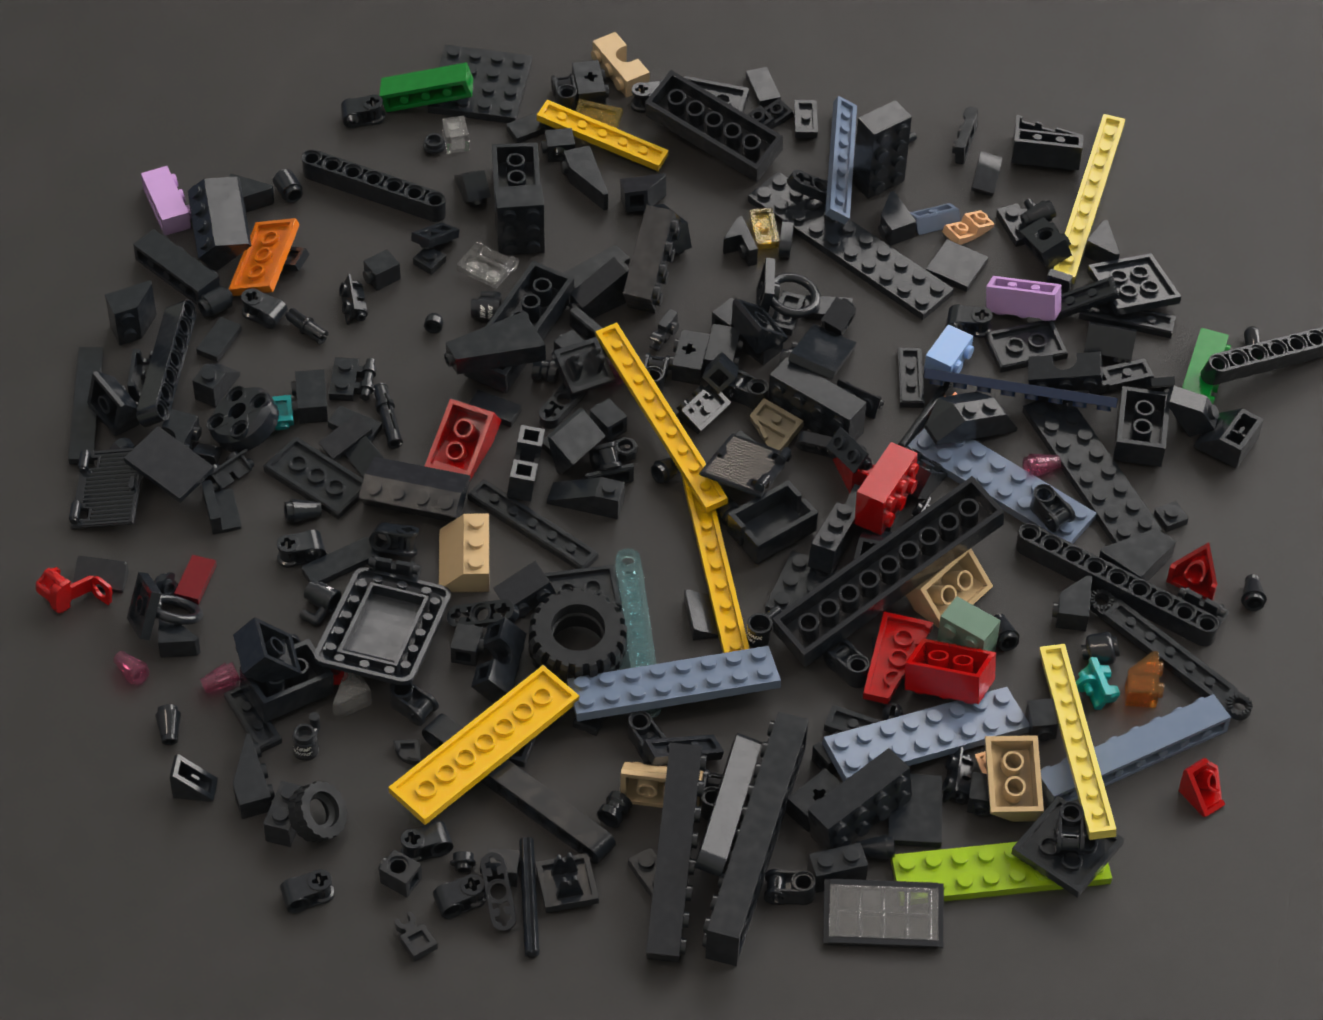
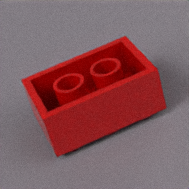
M893 442L888 445L857 491L854 524L879 535H882L886 527L890 528L892 526L896 512L903 509L906 497L909 493L913 494L917 487L918 481L915 480L919 470L917 452Z
M922 638L905 662V690L914 691L917 694L935 695L942 699L960 700L967 704H979L995 680L996 652Z

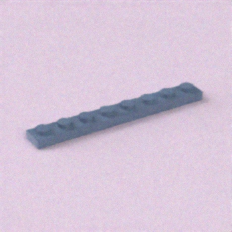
M837 96L833 101L825 215L829 216L832 220L846 224L850 219L857 105Z

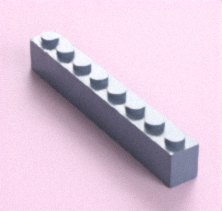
M1212 694L1206 698L1200 697L1186 707H1178L1168 715L1155 717L1148 724L1141 727H1133L1121 736H1113L1101 745L1093 746L1104 786L1227 732L1231 716L1216 696ZM1067 757L1054 766H1046L1041 769L1042 795L1048 807L1057 796L1066 801L1078 799Z

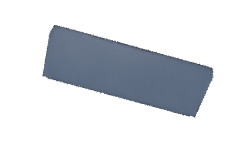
M951 203L910 212L916 220L915 230L919 235L942 230L947 224L960 222L959 209Z

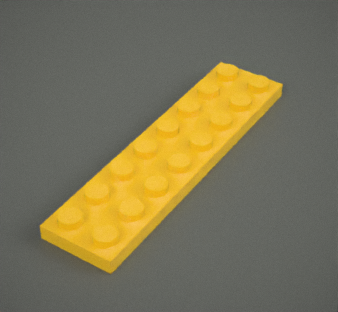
M542 665L388 787L389 793L426 825L571 709L574 703L579 700V695Z

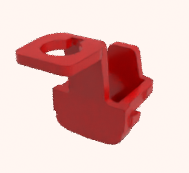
M55 567L44 570L42 576L36 581V591L50 603L51 608L57 613H63L71 608V600L90 591L105 604L109 605L112 603V587L99 576H87L71 584L70 580L60 575V569ZM97 584L103 587L106 596L100 592L99 588L96 586Z

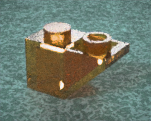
M1159 651L1151 652L1128 670L1125 681V706L1156 708L1158 698H1163L1164 683L1159 682V677L1163 675V662L1159 661Z

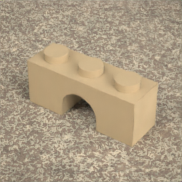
M616 32L593 41L592 59L599 60V65L602 69L604 68L605 75L610 77L616 89L621 91L626 98L633 95L632 86L635 83L649 82L650 72L639 59L625 62L627 61V45Z

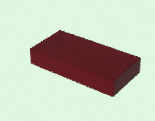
M192 555L174 595L199 604L217 566L216 560Z

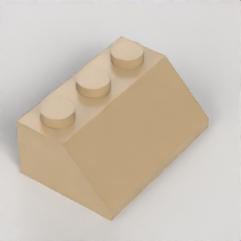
M463 514L440 529L439 585L447 587L451 592H489V514Z
M970 548L909 592L906 597L917 613L928 621L934 622V625L939 628L940 616L956 596L973 605L993 585Z
M985 736L990 814L1012 822L1036 821L1044 812L1038 736Z
M624 762L621 769L620 792L628 796L632 804L663 808L667 765L656 766L641 762ZM700 771L699 780L701 781L703 780V771ZM697 797V806L699 807L701 797Z

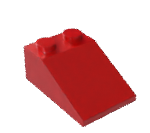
M450 399L424 466L470 475L471 480L493 444L502 420L492 411Z

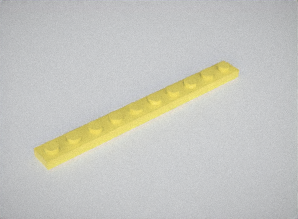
M1103 114L1065 231L1071 243L1069 249L1072 256L1053 268L1054 270L1073 275V284L1124 128L1125 119Z
M1065 644L1040 647V658L1050 695L1054 700L1059 728L1079 803L1084 811V821L1089 840L1116 837L1115 822Z

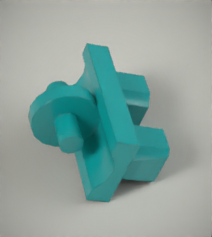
M1090 657L1089 664L1078 673L1079 679L1076 680L1078 692H1086V695L1090 697L1095 710H1101L1106 703L1115 702L1120 696L1118 686L1108 685L1112 673L1109 665H1100L1097 657Z

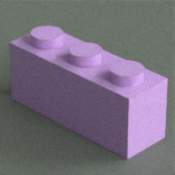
M168 166L141 173L143 190L163 234L170 235L190 229V219L192 218L190 206L185 205L186 200L183 190H178L177 188L178 181L176 175L170 173Z
M993 276L986 286V307L997 315L1010 314L1017 315L1020 318L1033 317L1040 318L1043 321L1055 320L1061 311V284Z

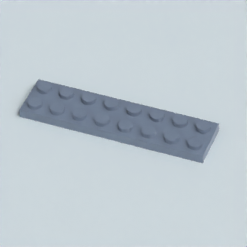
M924 428L908 444L907 449L914 448L923 454L921 458L928 462L934 460L943 466L941 470L948 473L947 477L961 484L973 476L1005 512L1025 524L1032 523L1051 532L1030 509L1034 488L1039 484H1047L1046 482L974 439L936 445ZM1054 488L1072 506L1076 518L1070 523H1064L1059 526L1058 531L1051 533L1074 544L1096 519L1097 513Z
M769 646L604 672L591 678L589 675L580 676L576 679L575 677L568 678L567 686L579 695V700L574 703L573 709L577 721L781 688V679Z
M1008 687L986 692L979 704H967L960 700L826 736L823 738L822 744L844 782L888 748L908 766L953 754L960 747H963L964 751L985 745V736H1017L1028 733L1030 726Z

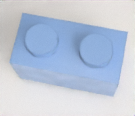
M947 325L926 354L924 371L926 368L960 373L965 359L969 360L974 352V346H972L973 335Z

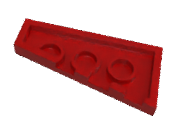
M888 612L883 613L863 692V699L884 704L889 703L905 676V662L922 638L927 639L933 629L934 622Z

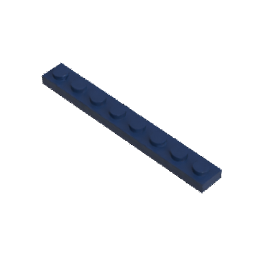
M925 368L924 378L930 379L929 384L943 386L944 381L953 382L954 388L967 389L968 385L977 386V391L991 393V389L1001 390L1000 395L1015 397V392L1024 393L1025 399L1038 401L1039 396L1049 397L1048 402L1063 404V400L1073 401L1072 406L1087 408V403L1097 405L1096 410L1111 412V407L1117 408L1118 398Z

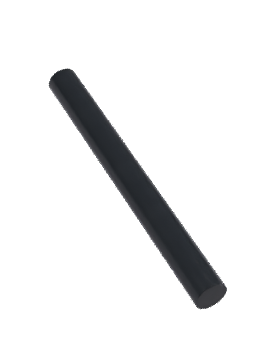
M944 381L943 386L939 387L898 445L907 448L908 444L916 437L929 419L937 398L944 397L952 387L950 382Z

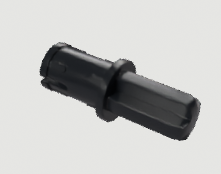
M290 308L286 312V319L299 328L301 334H307L318 344L325 342L329 332L317 325L312 317L307 318L295 308Z

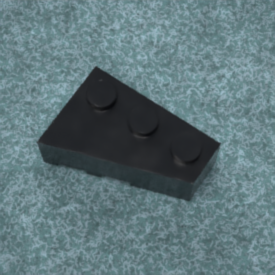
M1016 115L1011 163L1035 165L1044 168L1053 167L1065 170H1079L1083 150L1082 134L1059 127L1053 130L1043 127V122L1036 121L1035 124L1024 121L1023 116Z

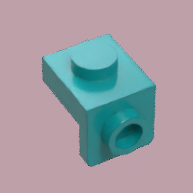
M291 395L273 396L272 398L279 409V419L275 430L289 429V426L294 425Z

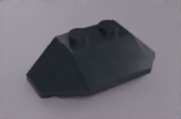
M978 391L937 398L925 426V430L936 445L1016 432L1018 429L994 397Z

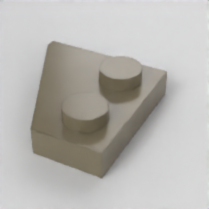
M765 398L750 414V421L766 446L780 451L790 444L804 426L803 420Z

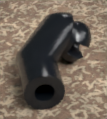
M1249 326L1244 332L1245 346L1260 342V330L1257 327Z

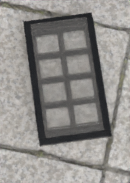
M852 879L824 880L823 944L943 949L944 884Z

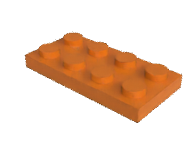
M296 218L255 222L250 235L252 246L243 252L229 286L233 296L242 295V292L252 288L263 293L274 291L300 225Z

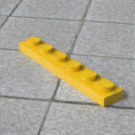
M546 100L537 114V121L555 129L572 128L573 136L656 171H659L668 157L669 150L549 100Z

